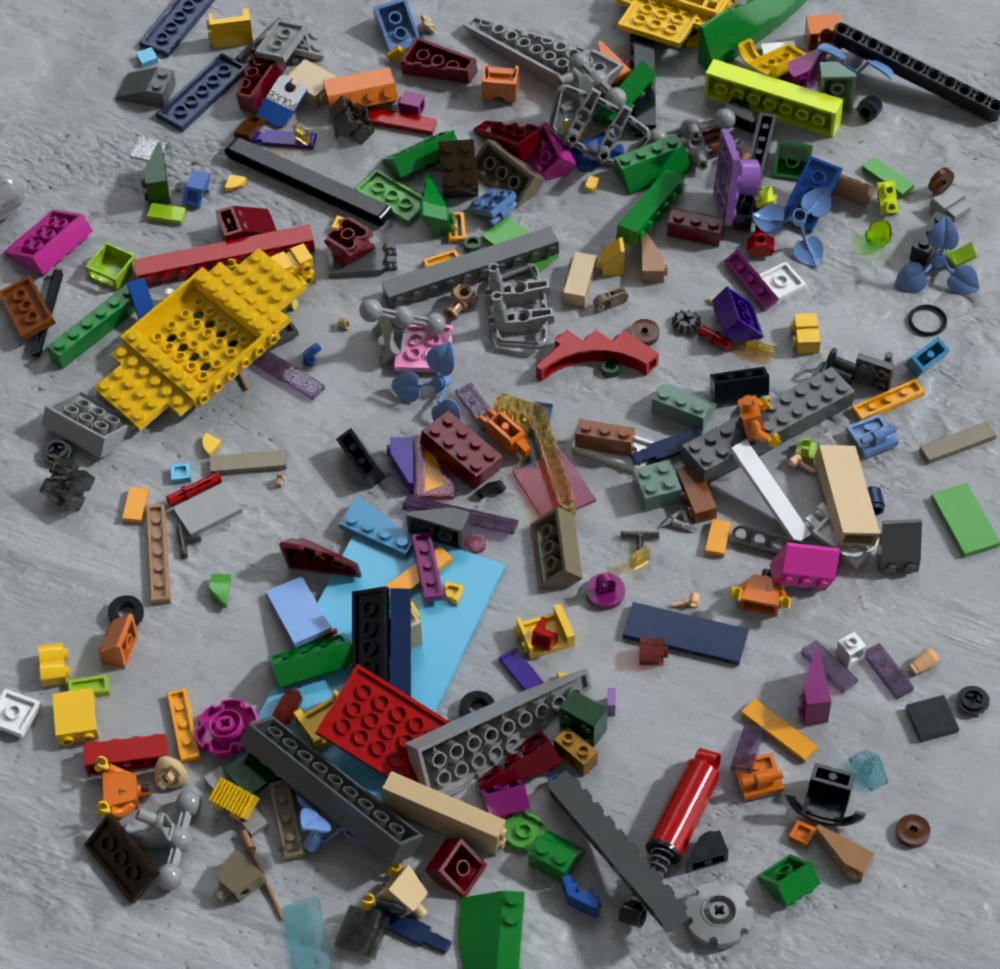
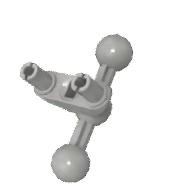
M580 52L572 55L569 60L570 71L557 77L559 86L571 83V86L589 92L593 87L605 95V100L618 107L626 103L627 96L625 92L618 87L612 88L608 84V77L605 72L593 70L590 67L589 57L584 53ZM572 94L570 101L560 104L559 112L561 115H565L568 112L577 110L585 98Z
M722 108L715 113L714 117L698 121L694 118H688L682 122L680 127L668 131L654 128L650 130L651 137L647 144L675 134L679 138L684 137L693 162L697 163L700 170H705L708 168L702 131L714 127L719 129L732 128L735 124V114L730 109Z
M366 299L359 307V314L363 320L367 322L378 320L372 331L377 337L383 335L386 349L379 359L384 365H388L394 356L402 352L405 345L407 328L412 324L422 326L425 332L430 335H439L446 326L444 317L437 312L429 313L425 317L414 315L411 308L407 306H398L394 310L382 308L380 302L375 299Z
M193 791L182 792L175 801V808L179 813L175 828V824L172 823L167 814L163 812L156 814L141 807L136 813L135 820L146 823L148 826L145 829H139L128 824L123 826L140 847L152 849L164 848L167 845L169 854L166 864L158 868L160 873L156 876L158 886L164 890L176 889L182 881V872L178 867L181 854L187 851L192 844V836L188 831L191 816L199 813L202 806L199 795Z

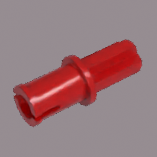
M702 325L698 330V336L707 339L712 345L717 344L726 350H730L733 342L721 336L719 331L715 332L705 325Z

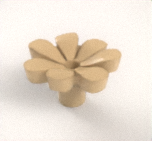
M422 14L420 16L422 24L417 29L419 32L426 29L434 33L435 25L430 23L431 18L429 16L426 18L425 14Z

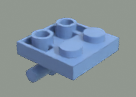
M490 188L482 197L476 199L468 209L471 214L492 217L489 225L494 227L498 222L509 216L510 212L517 207V203L513 201L517 196L514 191Z
M881 414L869 417L846 428V432L864 458L898 446L899 440L894 435L897 432L896 426H888Z

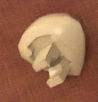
M170 756L159 757L154 772L155 786L164 790L165 788H180L187 785L189 778L184 765L176 758Z

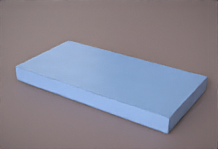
M302 576L266 591L295 648L332 632L328 621Z

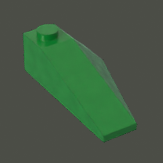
M429 172L425 173L423 183L425 190H422L421 193L424 198L420 199V217L434 237L454 232L455 216L450 212Z

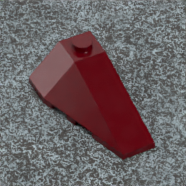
M290 538L279 544L288 568L358 578L362 576L358 563L310 540Z

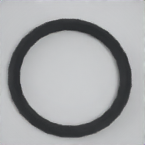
M933 305L917 306L910 312L908 317L911 328L922 335L932 336L939 334L947 326L946 314L940 308ZM931 308L942 315L944 323L937 331H921L913 324V314L920 309Z

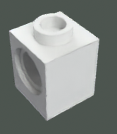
M855 632L838 640L836 654L847 668L864 659L866 645Z

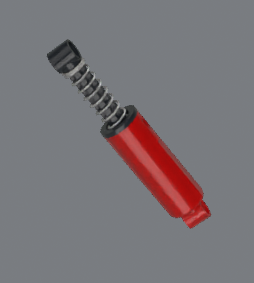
M699 748L695 758L689 759L685 763L647 840L645 848L650 854L647 859L651 865L650 868L652 871L657 870L662 879L664 878L662 873L667 872L666 865L678 864L719 781L720 753ZM631 892V896L621 906L619 921L641 928L645 923L647 910Z

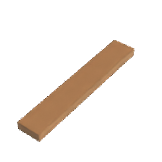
M165 504L147 505L151 605L170 604Z

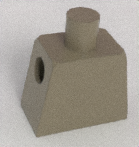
M235 849L216 874V879L222 886L214 895L222 903L230 895L238 901H242L264 885L267 880L260 870Z

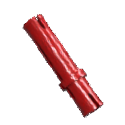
M215 472L187 487H180V490L167 495L166 500L170 507L181 501L188 500L192 496L222 483V478L218 472Z

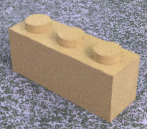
M575 252L574 258L570 259V272H566L565 275L566 286H562L561 289L563 304L585 308L597 267V255Z

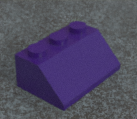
M728 286L712 300L713 310L718 318L717 322L722 329V335L726 339L730 338L734 342H744L764 337L753 304Z

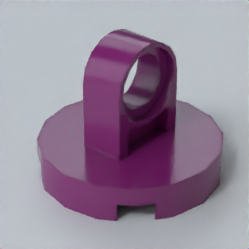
M612 573L597 574L587 583L586 597L592 606L601 607V610L614 609L621 604L625 597V586L622 580Z

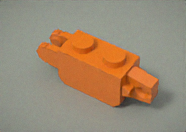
M488 408L486 413L490 418L489 420L481 414L477 417L479 423L486 429V433L508 453L513 455L518 452L524 458L531 454V447L525 439V432L504 412L499 411L497 413L493 409Z

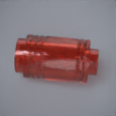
M296 689L285 690L272 716L285 726L289 725L294 718L293 712L298 710L303 701L301 693Z

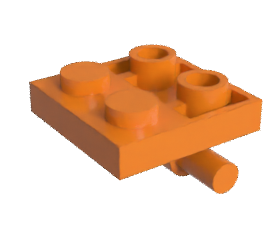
M772 753L732 762L744 801L784 792V785L781 780L783 773L782 770H778Z

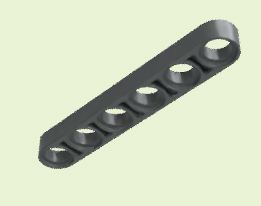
M744 525L737 526L732 531V538L735 542L775 553L780 551L775 549L773 545L774 540L777 538L782 539L784 545L786 542L820 546ZM738 529L746 531L745 539L740 540L736 537ZM758 533L765 536V542L762 545H758L754 540L755 535ZM841 551L839 554L841 562L837 565V568L841 567L845 562L844 554Z

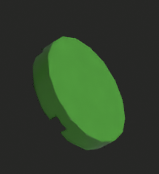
M525 812L519 815H512L506 821L505 828L508 829L505 837L507 839L506 843L515 851L529 852L538 837L545 834L544 824L535 814Z

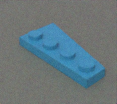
M360 496L356 498L339 523L340 529L405 558L408 557L413 549L411 536Z

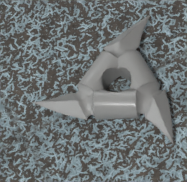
M682 502L680 509L670 515V517H667L661 525L663 527L671 524L680 529L698 530L690 525L688 513Z

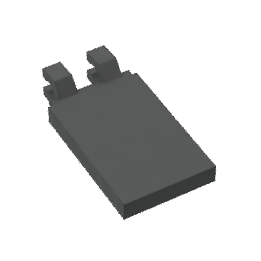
M381 242L372 243L376 247L372 252L347 266L336 262L332 258L331 250L328 247L329 278L383 274V270H397L396 242H386L385 244Z

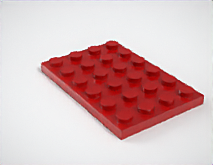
M357 664L315 734L385 778H388L392 771L420 783L409 761L405 743L450 723V721Z

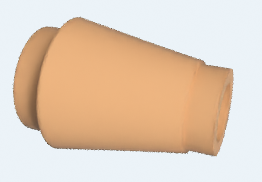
M932 648L924 649L908 667L914 675H917L936 666L939 657Z

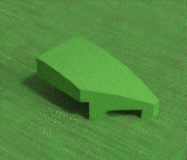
M212 574L209 584L211 599L219 601L221 607L227 608L232 581L231 574Z

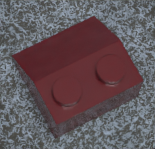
M446 838L424 871L441 887L460 897H466L487 867V864L462 838Z

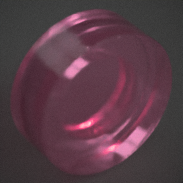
M473 534L468 537L467 549L471 553L478 554L485 550L486 539L484 536Z

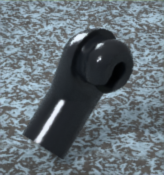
M500 480L488 482L477 491V495L483 499L493 490L500 494L506 490V486Z

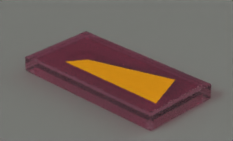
M416 435V500H453L454 472L421 446V435Z

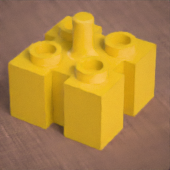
M304 243L291 248V252L286 254L283 251L271 256L274 261L305 284V286L316 281L315 272L312 269L314 267L313 257Z

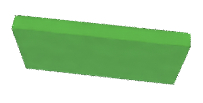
M378 169L372 172L354 189L389 205L393 210L392 217L407 226L420 216V199L424 197Z
M507 216L482 235V240L492 246L530 232ZM555 254L529 263L536 265L540 273L559 258V255ZM530 270L525 271L533 277L532 272Z
M968 483L932 493L931 498L963 557L1000 547V541Z

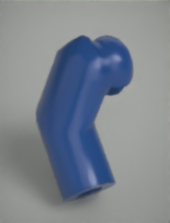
M314 343L303 352V363L306 366H312L315 362L314 355L321 351L318 343Z

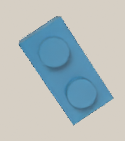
M938 336L914 354L905 365L917 379L941 361L950 350Z

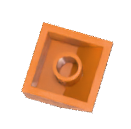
M127 614L113 620L111 626L107 628L105 633L106 639L104 644L100 645L98 652L101 656L102 664L126 668L138 637L133 614Z

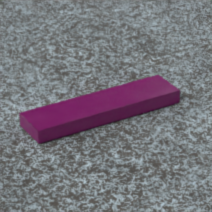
M738 249L724 260L726 265L765 311L780 300Z
M431 532L411 534L424 603L444 600Z

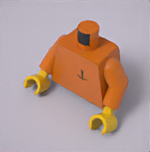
M746 395L737 400L748 442L760 440L765 443L768 442L772 448L782 443L779 440L781 437L777 433L771 437L768 433H765L760 410L765 411L772 407L768 403L771 400L769 397L760 400L755 395Z
M763 569L761 575L753 574L750 580H745L738 587H732L729 598L735 597L737 601L741 600V610L778 616V609H781V607H787L790 610L791 598L787 596L785 589L773 583L770 569Z
M99 756L95 760L100 763L94 766L95 771L105 770V773H102L103 801H99L95 807L99 809L97 812L98 817H103L105 814H113L115 818L123 819L134 810L139 809V797L151 796L150 784L138 785L136 774L108 763L104 756Z

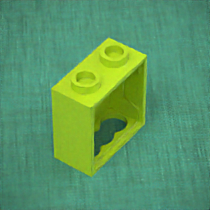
M105 242L85 266L87 276L91 280L118 291L135 271L133 260L136 259V256L130 251L122 250L116 245Z

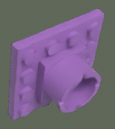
M721 129L713 194L725 226H732L733 219L736 218V208L734 207L735 203L738 202L739 195L756 196L759 192L760 165L758 160L740 159L739 151L736 150V143H733V136L730 135L728 129Z

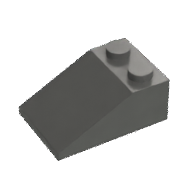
M155 67L127 73L116 99L162 108L168 103L176 85L174 70Z
M450 507L407 513L408 533L417 534L430 531L432 541L464 551L471 536L469 512Z
M922 519L882 521L876 553L879 574L913 573L919 571Z

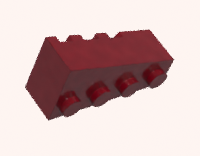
M419 37L414 39L400 60L402 74L470 84L478 72L475 58Z
M254 46L236 96L240 110L256 113L277 79L285 71L286 64L255 57L254 52L258 47Z

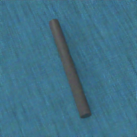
M277 18L236 57V60L241 63L252 53L253 46L258 47L276 21L282 19Z

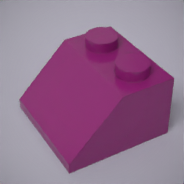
M520 779L483 790L481 787H478L485 811L504 819L505 815L512 813L513 815L525 813L526 809H530L525 784Z

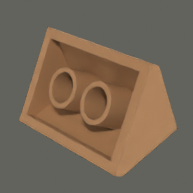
M841 174L832 195L867 207L877 191V187Z

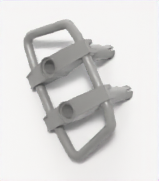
M561 85L555 93L548 128L558 139L563 141L562 144L583 151L594 157L593 160L602 165L605 163L614 166V159L609 158L611 150L621 137L627 121L644 134L643 138L630 151L645 146L650 140L651 133L649 128L630 115L631 107L622 104L621 107L601 98V91L593 87L589 92L570 85ZM569 92L585 99L576 110L567 133L564 134L555 124L562 94ZM596 104H599L616 113V115L606 128L604 137L596 151L579 142L578 138L586 124L590 121ZM585 111L588 114L587 119H579L578 113ZM617 128L619 133L617 136H611L609 130Z
M497 263L489 264V280L487 288H485V298L490 314L488 317L489 331L492 332L496 344L506 348H543L548 340V325L555 322L553 308L547 307L546 296L551 294L549 280H541L537 266L532 263H525L502 272L499 271ZM526 270L532 272L534 279L532 281H517L503 285L504 278ZM538 299L540 302V308L521 309L509 313L506 311V305H524ZM541 328L540 341L502 340L499 334L528 333Z

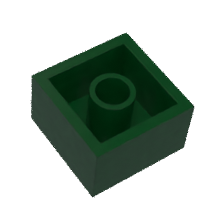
M575 690L571 691L559 707L560 729L564 731L569 727L588 744L595 747L607 730L608 709Z

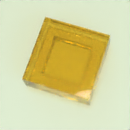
M298 122L293 124L294 137L308 145L311 142L309 129Z
M647 546L630 555V567L633 570L649 562L650 550Z

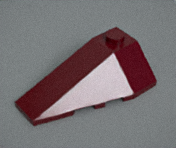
M487 120L473 128L474 132L483 139L500 143L523 162L528 161L529 158L536 154L544 133V128L534 124L519 126L518 123H512L511 125H504L500 121Z
M539 731L519 746L521 749L517 753L508 754L502 765L499 764L492 767L477 780V783L483 790L546 771H552L559 766L562 759L550 740L542 731Z

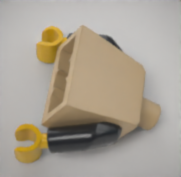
M395 863L392 867H388L387 875L391 879L376 896L378 899L375 900L374 895L368 893L361 903V907L364 910H371L375 906L376 909L396 914L402 918L413 913L419 920L428 912L421 904L427 895V891L422 884L420 875L415 873L409 865L401 869L400 863Z

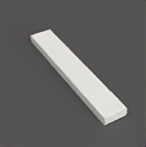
M747 439L733 446L730 452L788 537L801 541L812 535Z

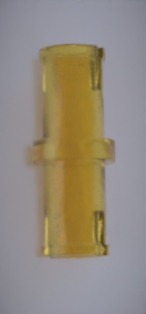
M761 340L744 341L743 343H746V345L738 343L739 349L752 351L756 355L763 354L774 358L776 353L769 350L777 351V346L762 343Z

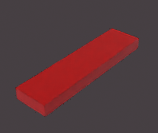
M371 107L366 123L433 136L437 119Z

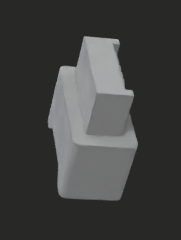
M952 185L950 191L941 197L935 196L931 199L930 209L934 212L938 211L952 217V222H956L965 214L970 213L971 206L965 201L966 195Z

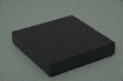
M944 695L907 704L905 707L920 742L959 732L958 724Z

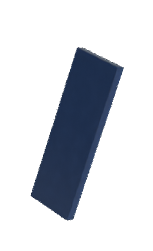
M174 0L142 38L139 46L144 49L152 47L155 53L169 57L215 0Z
M221 53L156 113V117L184 132L244 75V70L247 66Z
M633 602L623 632V638L740 665L749 629Z

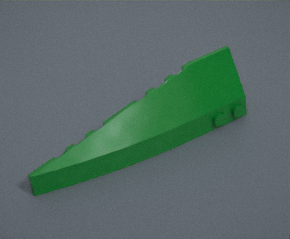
M503 890L461 897L458 942L463 969H520L525 892Z

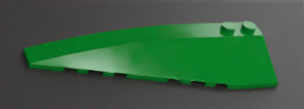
M747 0L746 4L735 5L732 10L730 8L725 9L700 25L698 64L708 70L713 59L725 63L733 61L740 55L738 50L740 42L750 38L754 41V45L783 24L807 0Z

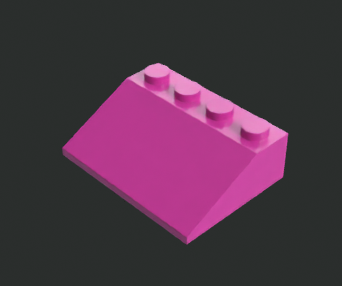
M53 209L3 253L33 273L46 274L51 270V267L61 262L67 253L75 250L80 242L86 240L93 230L83 214Z

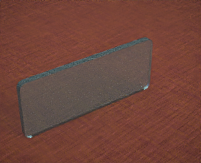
M311 897L284 906L282 912L293 969H333L319 899Z

